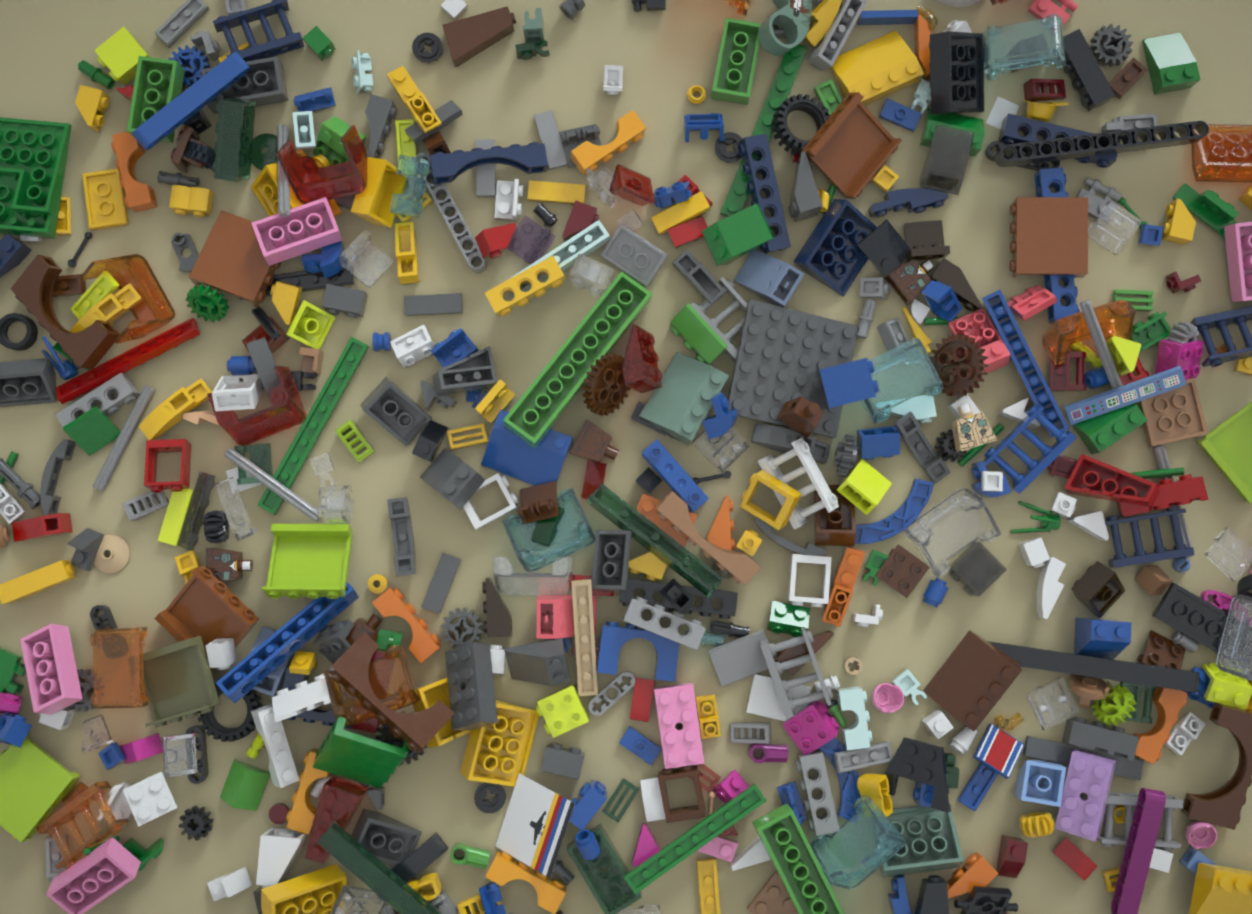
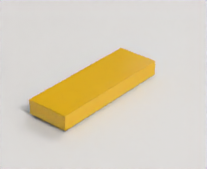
M529 180L527 200L574 204L576 200L584 203L586 185Z
M701 191L690 197L689 200L680 202L651 217L659 235L668 232L669 229L683 224L711 208Z
M716 858L696 859L701 914H721Z

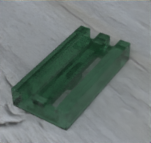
M622 778L602 812L616 822H619L640 788ZM625 784L627 787L623 791L622 795L616 802L611 812H609V807L611 806L616 796ZM631 788L633 792L619 814L615 816L616 810Z

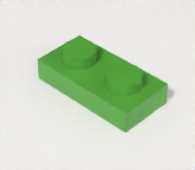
M830 79L814 88L819 101L824 104L822 106L823 109L827 107L829 110L826 115H831L843 101L833 80Z

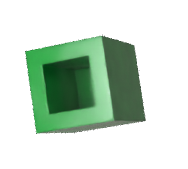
M317 26L303 37L306 45L321 61L329 58L336 49L331 40Z

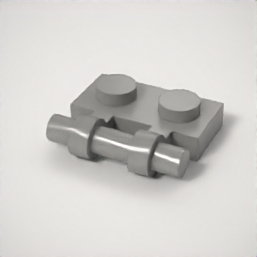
M1087 177L1084 184L1090 188L1088 191L1082 188L1077 197H1088V215L1106 224L1116 205L1110 203L1111 198L1119 201L1122 194L1116 192V189L1113 187L1108 188L1101 184V181L1097 179L1093 180ZM1096 190L1105 194L1103 199L1095 195Z

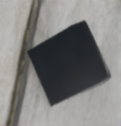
M648 467L635 481L650 494L662 480Z

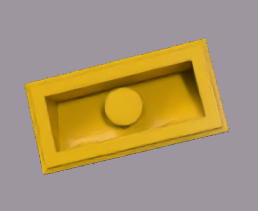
M61 197L55 236L71 235V197Z

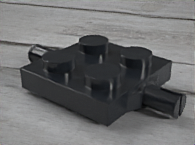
M974 886L966 900L955 899L954 901L955 908H963L960 914H1004L1007 911L1017 912L1018 910L1017 903H1009L1012 893L1008 888Z

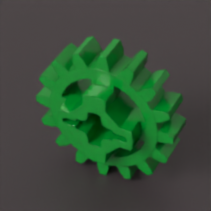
M200 284L199 287L194 285L187 293V298L185 299V301L189 302L187 307L192 308L191 313L198 314L197 318L204 317V321L210 319L212 323L215 320L221 321L229 309V306L226 305L228 300L223 299L224 294H219L217 288L212 290L210 285L207 288L203 284Z

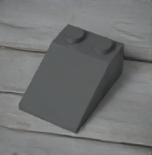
M805 151L801 152L796 163L790 206H788L790 216L794 217L795 222L817 216L822 208V202Z
M387 377L360 404L364 412L405 446L432 419L430 415Z
M446 448L442 450L420 477L459 510L463 508L485 481L479 473Z
M563 638L504 648L512 679L549 686L570 683L569 665Z
M363 808L347 845L352 855L395 866L414 851L422 832L384 814Z

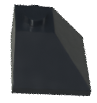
M887 219L857 244L877 271L884 277L900 266L910 250V247Z

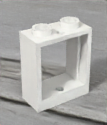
M259 375L221 376L212 392L215 411L255 409L263 393Z
M497 473L486 479L478 490L497 481L510 506L482 521L470 499L463 506L475 530L518 508L516 504L519 501L514 492L510 494L507 488L510 484L505 475L501 477Z
M790 554L787 600L792 601V605L803 606L804 602H809L813 607H823V604H828L832 557ZM797 562L824 564L822 598L795 596Z

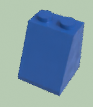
M864 358L820 369L829 408L877 396V392H880L877 380H873L872 373L875 372L872 361Z
M1075 617L1074 654L1115 659L1131 643L1132 623Z

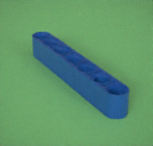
M234 52L136 128L132 135L145 150L151 149L243 77L250 70L249 65L237 52Z

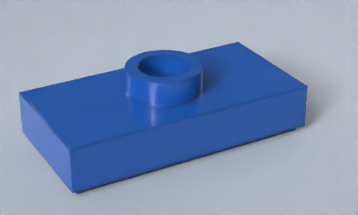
M888 98L879 115V118L911 132H914L921 117L920 112Z
M629 726L619 741V744L650 765H652L662 750L660 746L631 726Z

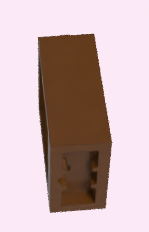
M698 765L683 766L678 769L663 768L662 771H659L658 781L666 823L706 817V807ZM693 776L698 805L670 809L665 781Z

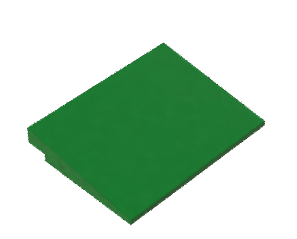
M0 117L1 234L8 233L11 235L55 239L71 133V125L69 123Z

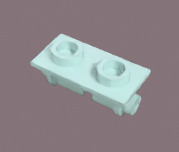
M357 50L351 60L352 69H355L353 86L356 87L357 94L360 93L361 89H364L365 92H372V88H374L372 74H365V71H372L371 57L368 53H362L360 56V51Z

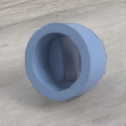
M1185 557L1175 558L1172 562V567L1177 572H1186L1190 568V561Z

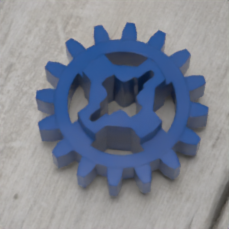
M185 45V50L178 47L179 52L173 51L174 57L168 58V60L178 61L185 69L182 87H185L186 84L190 87L202 78L201 69L211 68V66L207 63L209 59L201 49L198 50L195 46L190 49L188 45ZM185 64H187L188 66L190 65L193 68V70L188 68Z

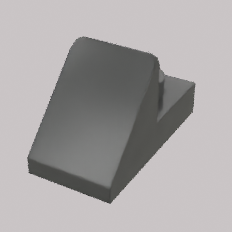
M424 380L421 381L426 410L429 411L437 399H439L437 403L446 409L448 406L455 407L457 401L446 394L435 395L434 386Z
M87 528L68 542V545L76 548L71 561L72 565L90 571L104 534Z

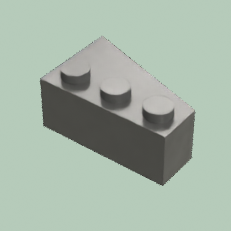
M490 346L438 370L432 376L435 395L491 389L496 385L497 378Z
M1074 716V720L1067 718L1063 742L1134 761L1139 737L1125 733V728L1112 726V729L1106 728V724L1093 721V724L1086 723L1087 719L1076 716Z

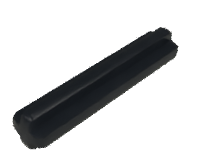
M260 306L252 309V314L273 340L281 337V332Z

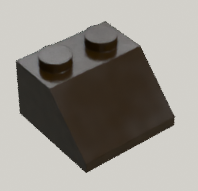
M1099 561L1090 566L1082 578L1077 580L1071 588L1076 598L1099 619L1125 592L1116 572Z

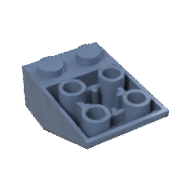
M754 249L735 277L734 282L772 305L785 307L805 273L786 262Z
M263 626L250 653L273 635L276 630ZM294 654L257 684L253 690L273 697L277 696L276 692L282 690L286 667L290 666Z

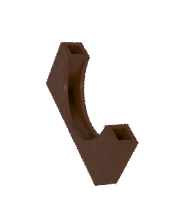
M37 255L11 287V290L16 295V299L27 307V311L37 318L39 325L45 328L50 333V337L60 344L62 351L74 360L73 363L77 367L93 369L121 335L110 322L96 320L91 326L77 333H71L65 329L55 315L52 299L54 286L62 269L51 257Z
M364 632L331 666L328 673L334 682L341 683L345 687V691L350 696H355L361 701L360 704L364 709L371 710L381 724H386L391 728L394 736L397 738L401 737L411 751H416L419 754L452 717L454 712L441 700L430 708L416 713L398 712L381 703L372 691L368 675L371 658L379 645Z
M1214 702L1209 719L1216 725L1228 729L1234 736L1239 749L1238 766L1232 778L1221 788L1205 794L1186 793L1181 811L1189 819L1235 830L1236 825L1240 822L1242 806L1246 803L1247 789L1252 783V710H1243Z

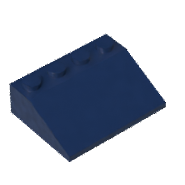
M834 199L828 211L825 212L793 262L804 272L839 295L844 296L868 260L857 244L876 229L877 226L848 200Z

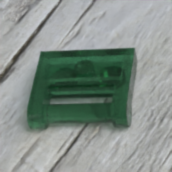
M270 443L234 446V450L244 457L245 452H250V461L273 477ZM238 466L239 479H237V485L261 483L254 477L247 478L246 471Z
M1120 681V686H1125L1134 695L1133 699L1136 701V704L1132 705L1136 709L1135 712L1129 713L1132 718L1126 717L1125 720L1152 724L1151 709L1153 691H1156V686ZM1142 689H1145L1143 714L1139 716Z

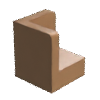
M300 347L299 355L303 356L301 371L321 374L324 352L320 349Z
M1145 565L1135 577L1138 584L1149 595H1162L1173 582L1157 565Z

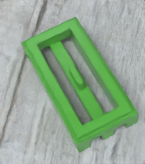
M1113 290V310L1152 311V303L1154 302L1152 295H1154V291ZM1118 295L1147 296V298L1118 297ZM1118 302L1147 303V306L1118 305Z

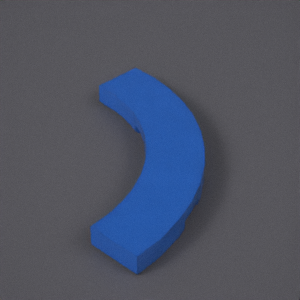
M914 479L909 495L894 513L874 523L856 525L855 544L882 541L895 536L910 526L926 506L931 496L934 482Z
M835 737L818 749L828 757L836 771L833 753L846 749ZM857 770L837 773L840 784V806L837 815L857 823L861 795L857 789L858 772Z

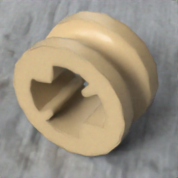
M851 656L845 660L844 668L849 674L857 675L862 670V663L857 657ZM854 661H857L858 663H856V665L858 666V668H853L852 671L849 670V662L853 663Z

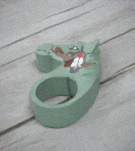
M772 0L778 11L766 19L758 30L760 43L768 53L774 56H782L802 42L807 35L811 23V0ZM772 24L784 29L787 44L780 42L776 38Z

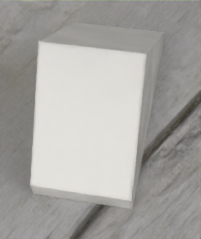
M1102 511L1069 517L1067 520L1100 541H1107L1109 539Z

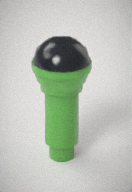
M834 699L831 700L832 705L828 706L826 703L827 711L833 714L842 728L845 727L847 724L839 711V703Z

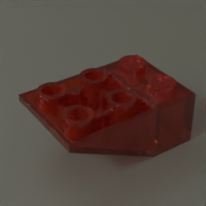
M633 324L622 364V371L626 386L640 393H645L662 387L661 380L663 376L657 364L659 358L654 350L653 344H655L653 335L638 325Z

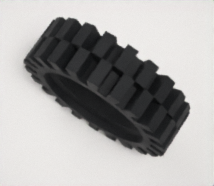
M798 94L796 97L793 95L789 99L787 98L773 115L772 125L774 126L772 127V132H777L774 138L775 140L781 139L778 144L780 147L785 144L784 150L786 152L792 149V155L798 152V156H800L801 151L810 140L798 139L791 133L787 124L789 113L792 111L808 113L814 119L817 131L831 116L825 115L829 111L827 107L824 110L821 109L824 105L822 102L817 105V98L813 97L809 100L810 95L807 94L804 97L802 94Z
M215 683L216 691L219 697L224 692ZM252 689L242 697L247 705V716L239 727L227 728L220 725L213 711L204 714L197 711L201 716L198 717V721H202V729H206V734L208 736L213 735L215 740L221 739V742L239 740L256 729L251 711L263 706L259 702V699H261L260 695L257 696L255 693L257 691Z

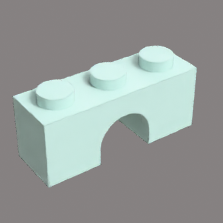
M859 686L837 689L839 709L841 711L852 710L855 714L853 725L841 728L845 749L870 748V742L873 741L872 732L868 730L867 722H870L868 710H865L864 704L867 702L866 691H863Z

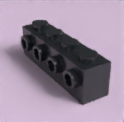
M1078 29L1059 38L1053 45L1054 52L1061 59L1065 73L1069 74L1073 88L1078 91L1082 105L1089 112L1109 102L1115 94L1081 30Z

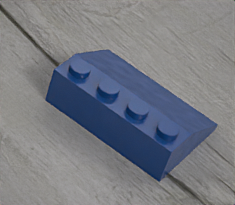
M500 409L481 465L534 486L552 481L557 483L574 440L573 437L550 429L534 449L504 427L503 419L507 416L508 412Z

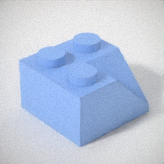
M1026 760L1017 775L1014 796L1023 801L1061 807L1066 767L1059 763L1042 760Z

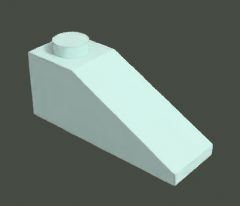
M933 393L872 405L873 410L900 418L912 412L916 420H920V424L932 422L931 418L937 416Z

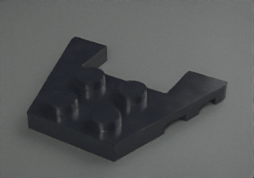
M904 737L884 773L889 782V794L891 796L895 795L898 777H904L934 786L931 808L947 813L951 812V804L949 805L948 799L949 786H947L946 782L947 769L944 747Z

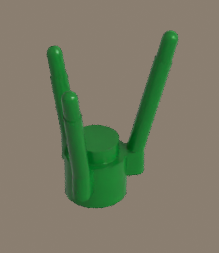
M1019 501L1020 505L1043 514L1042 516H1030L1031 519L1040 521L1043 527L1010 530V533L1058 530L1061 518L1060 515L1053 514V511H1047Z

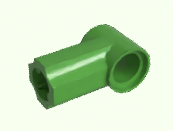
M459 842L452 847L450 858L453 863L458 865L466 864L486 869L491 851L467 846ZM461 849L465 852V856L458 858L454 852Z

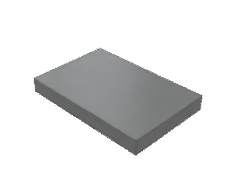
M620 223L600 256L648 287L667 259L668 254Z
M763 629L708 650L721 686L768 669L760 646V641L766 639Z

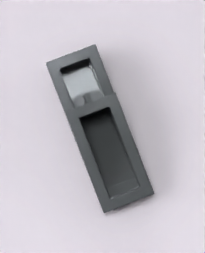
M688 249L672 262L677 271L710 304L726 292Z

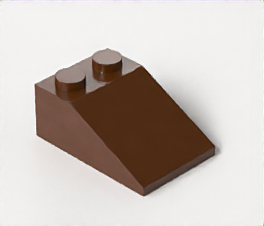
M828 485L831 492L836 496L839 507L829 513L826 507L814 513L815 546H854L856 539L855 505L837 491L840 485ZM816 490L814 491V504L821 501Z

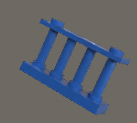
M1040 403L1037 406L1033 405L1026 412L1027 416L995 448L991 447L984 454L985 464L988 465L991 461H994L1014 479L1013 489L1019 494L1076 439V436L1070 430L1066 433L1064 431L1061 432L1041 414L1044 408ZM1034 419L1056 437V442L1052 446L1044 444L1027 428ZM1020 433L1041 451L1042 456L1038 460L1031 459L1013 442ZM1005 447L1010 449L1027 465L1028 470L1024 474L1016 472L998 455Z
M658 439L642 451L644 459L665 483L687 503L688 509L692 513L709 499Z

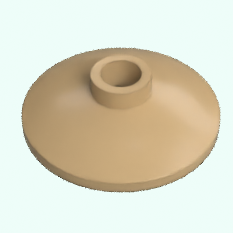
M105 535L93 563L102 572L116 573L128 564L131 555L130 547L126 540L118 535ZM108 550L111 552L110 557L106 556V551Z

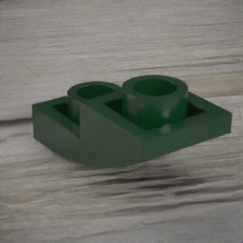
M558 506L559 516L537 521L531 538L533 542L547 547L550 546L557 533L556 527L565 512L564 508Z

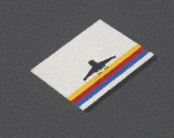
M519 773L495 846L550 878L575 803Z

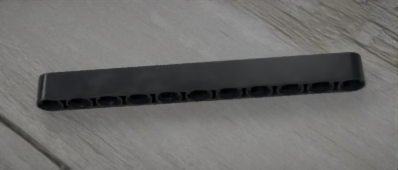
M1192 121L1009 144L1003 146L995 156V162L1000 167H1011L1194 144L1208 134L1209 127L1204 121ZM1156 134L1160 136L1161 140L1157 139ZM1137 136L1141 138L1142 142L1137 140ZM1117 139L1122 140L1123 145L1119 144ZM1098 141H1101L1104 144V147H1101ZM1079 143L1085 146V150L1080 148ZM1060 146L1065 147V148H1066V152H1063V151L1060 149ZM1041 148H1044L1047 154H1043ZM1022 150L1028 153V157L1022 154ZM1003 153L1008 154L1009 159H1005Z
M989 642L1019 662L1020 667L1198 692L1200 672Z

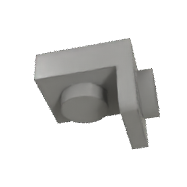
M860 278V298L887 299V294L890 293V284L885 278Z
M446 891L440 893L426 905L428 909L431 908L437 914H455L458 911Z

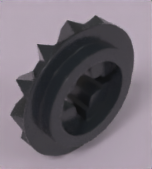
M422 33L413 41L412 50L415 57L421 62L430 63L434 60L437 61L438 57L442 55L443 46L441 40L435 34ZM423 43H425V45L431 46L432 53L428 51L424 52L425 48Z
M724 133L723 141H719V137L716 140L715 154H717L720 160L727 163L736 162L742 158L738 150V145L742 138L736 133ZM734 143V151H729L725 153L727 148L725 145L727 144L728 146H730Z
M484 782L478 786L474 794L477 808L484 813L499 811L506 800L505 791L499 784ZM487 790L491 794H497L493 797V805H491L489 800L484 799L487 796Z

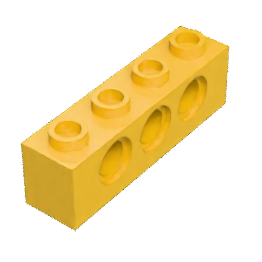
M551 256L485 292V295L497 317L500 315L503 317L511 313L512 308L516 306L522 307L529 303V299L534 296L536 298L543 296L546 293L545 290L561 286L565 276L554 256ZM542 274L549 277L544 283L538 281V277ZM530 284L531 289L528 292L521 291L522 285ZM507 293L514 294V298L511 301H505L504 296Z

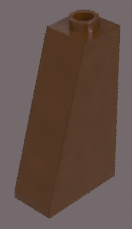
M508 6L442 25L455 67L460 66L514 32L513 24H516L514 13L509 12Z

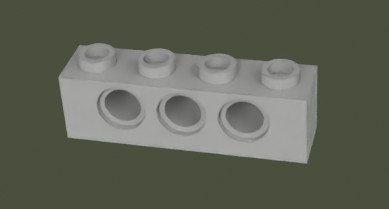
M842 0L831 27L813 48L807 61L821 71L833 66L867 3L865 0Z
M119 373L57 413L56 417L62 427L78 418L83 412L86 413L95 407L100 401L102 403L100 410L106 416L108 414L112 415L120 410L119 407L135 401V397L140 395L127 374ZM117 391L118 397L113 400V393Z
M641 597L631 598L622 621L698 650L706 629L702 627V622L695 619L687 621L683 619L684 615L675 611L672 614L665 612L666 608L655 604L654 607L647 604L648 600ZM644 609L651 611L652 616L648 621L641 618V612ZM664 616L670 620L667 628H662L659 624L660 619ZM681 624H685L688 627L687 634L683 636L678 633V627Z
M816 750L806 755L803 753L797 754L796 768L802 775V780H799L802 792L805 791L807 798L804 799L806 811H809L811 816L808 819L810 831L814 830L816 836L840 831L823 752ZM810 769L817 770V774L813 778L807 776ZM814 789H821L820 796L812 797ZM819 808H824L825 814L821 817L816 816V811Z

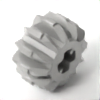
M1180 321L1173 325V329L1169 330L1170 333L1166 338L1176 343H1188L1198 340L1199 331H1197V327L1193 324Z

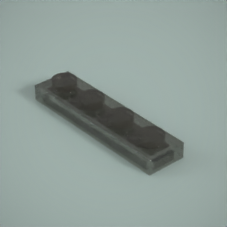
M199 472L178 542V546L194 550V546L198 542V533L204 520L203 516L209 505L211 490L215 485L214 475Z

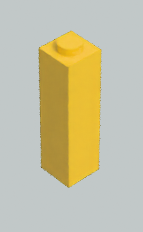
M61 560L0 584L1 603L12 604L75 579V566L72 565L70 560Z

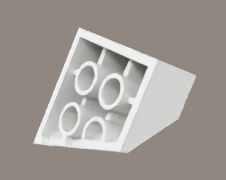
M324 673L314 677L315 681L309 684L307 680L295 684L296 689L289 691L287 687L277 691V696L272 697L275 722L296 716L306 710L315 709L338 699L340 696L335 682Z

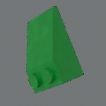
M1181 33L1142 40L1154 95L1188 89L1200 81L1197 62Z
M754 204L702 230L717 266L728 265L774 239L759 204Z

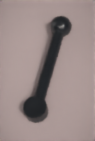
M91 232L85 233V238L73 259L68 261L70 267L77 265V258L87 241L93 236Z
M725 471L723 474L699 479L695 477L693 481L699 484V482L723 477L730 478L731 472Z

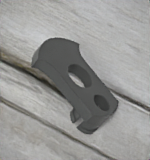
M175 233L171 243L180 261L178 270L191 272L199 254L189 234ZM185 248L192 250V254L188 258L182 256V251Z

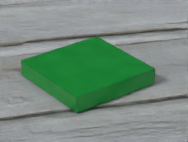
M97 406L63 427V431L89 456L118 438L121 432Z

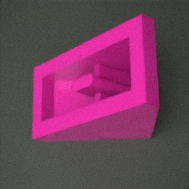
M159 733L120 746L126 758L124 760L125 764L137 762L164 752Z
M643 822L632 859L633 866L641 864L660 850L649 827Z

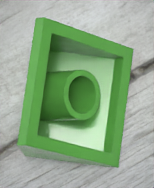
M234 760L220 798L232 808L256 811L268 783L270 772Z

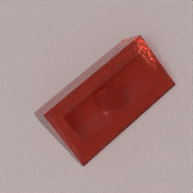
M587 460L581 499L601 502L607 464Z

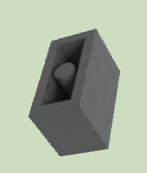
M326 284L322 307L327 310V313L338 315L341 312L346 313V316L350 318L363 317L368 294L362 290Z
M558 743L547 744L541 771L579 779L585 753L581 752L582 749L576 747L565 749L562 748L563 745Z

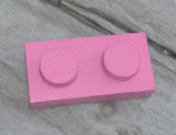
M717 836L697 851L732 863L738 842Z

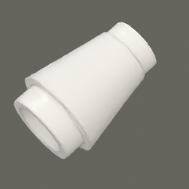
M965 727L951 739L950 746L957 753L963 755L964 752H968L978 733L977 730L973 731Z

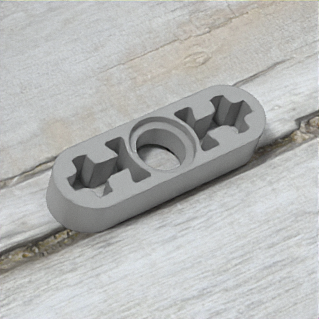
M629 671L620 673L598 695L590 700L588 705L590 713L599 716L608 710L634 686V675ZM623 676H630L631 684H624L621 687L622 689H624V691L621 692L619 687L614 683L618 682V684H621L623 681ZM609 688H615L618 692L617 697L614 699L608 698L606 691ZM603 695L609 704L606 705L604 702L601 705V711L598 709L594 711L592 709L594 707L593 702L599 703L602 700L599 696Z

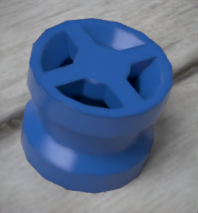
M385 332L384 334L373 333L372 344L375 352L382 349L385 351L391 350L390 332Z

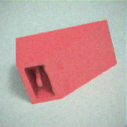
M984 308L953 320L951 323L948 322L953 336L955 334L969 335V338H975V342L981 343L979 349L986 350L982 356H988L984 363L989 365L983 369L984 371L989 373L1008 365L1011 354Z
M538 595L537 639L574 637L572 595ZM592 595L594 634H596V595Z

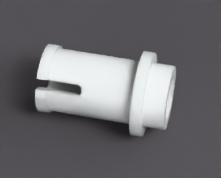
M830 675V678L824 680L826 687L830 686L831 690H837L840 687L837 676ZM814 682L816 691H822L820 682Z

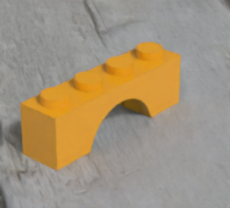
M634 110L617 120V137L611 143L598 146L585 141L571 151L570 158L582 175L587 172L589 174L593 173L598 169L599 164L609 162L618 151L622 153L629 148L630 143L633 141L637 143L644 138L646 127Z
M316 748L311 750L310 753L307 752L303 764H306L304 772L301 771L299 775V789L293 794L292 802L294 805L286 817L288 829L308 835L314 831L319 811L311 803L310 788L316 779L328 777L331 774L312 768L318 750Z
M498 851L485 877L501 886L514 879H522L529 882L537 892V905L556 914L567 891V888L564 887L565 884L557 879L553 881L540 872L534 871L523 862L512 859L513 856L504 851L502 853Z

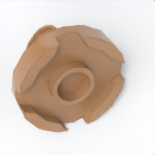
M1070 675L1069 688L1072 692L1081 696L1080 707L1089 709L1091 700H1101L1108 696L1110 691L1109 681L1105 682L1102 678Z

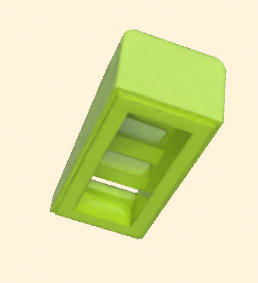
M349 420L335 430L358 463L375 452L354 421ZM349 428H352V429H353V430L350 431L348 434H346V435L343 434V433H344L346 430H348ZM356 434L357 437L349 442L348 439ZM360 440L362 441V443L358 445L356 448L352 447ZM362 448H367V450L362 452L360 455L357 454V452Z

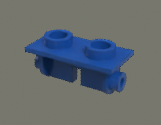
M331 87L294 96L295 99H293L298 112H313L336 106Z
M679 181L668 188H665V186L659 187L654 191L650 200H654L655 206L660 208L673 205L672 197H674L676 203L687 201L692 197L691 190H687L690 182L683 183Z
M796 781L778 786L777 789L782 805L787 803L793 810L799 824H802L804 820H807V816Z
M490 882L480 887V898L485 914H506L504 905L497 904V902L502 901L499 886L496 883Z

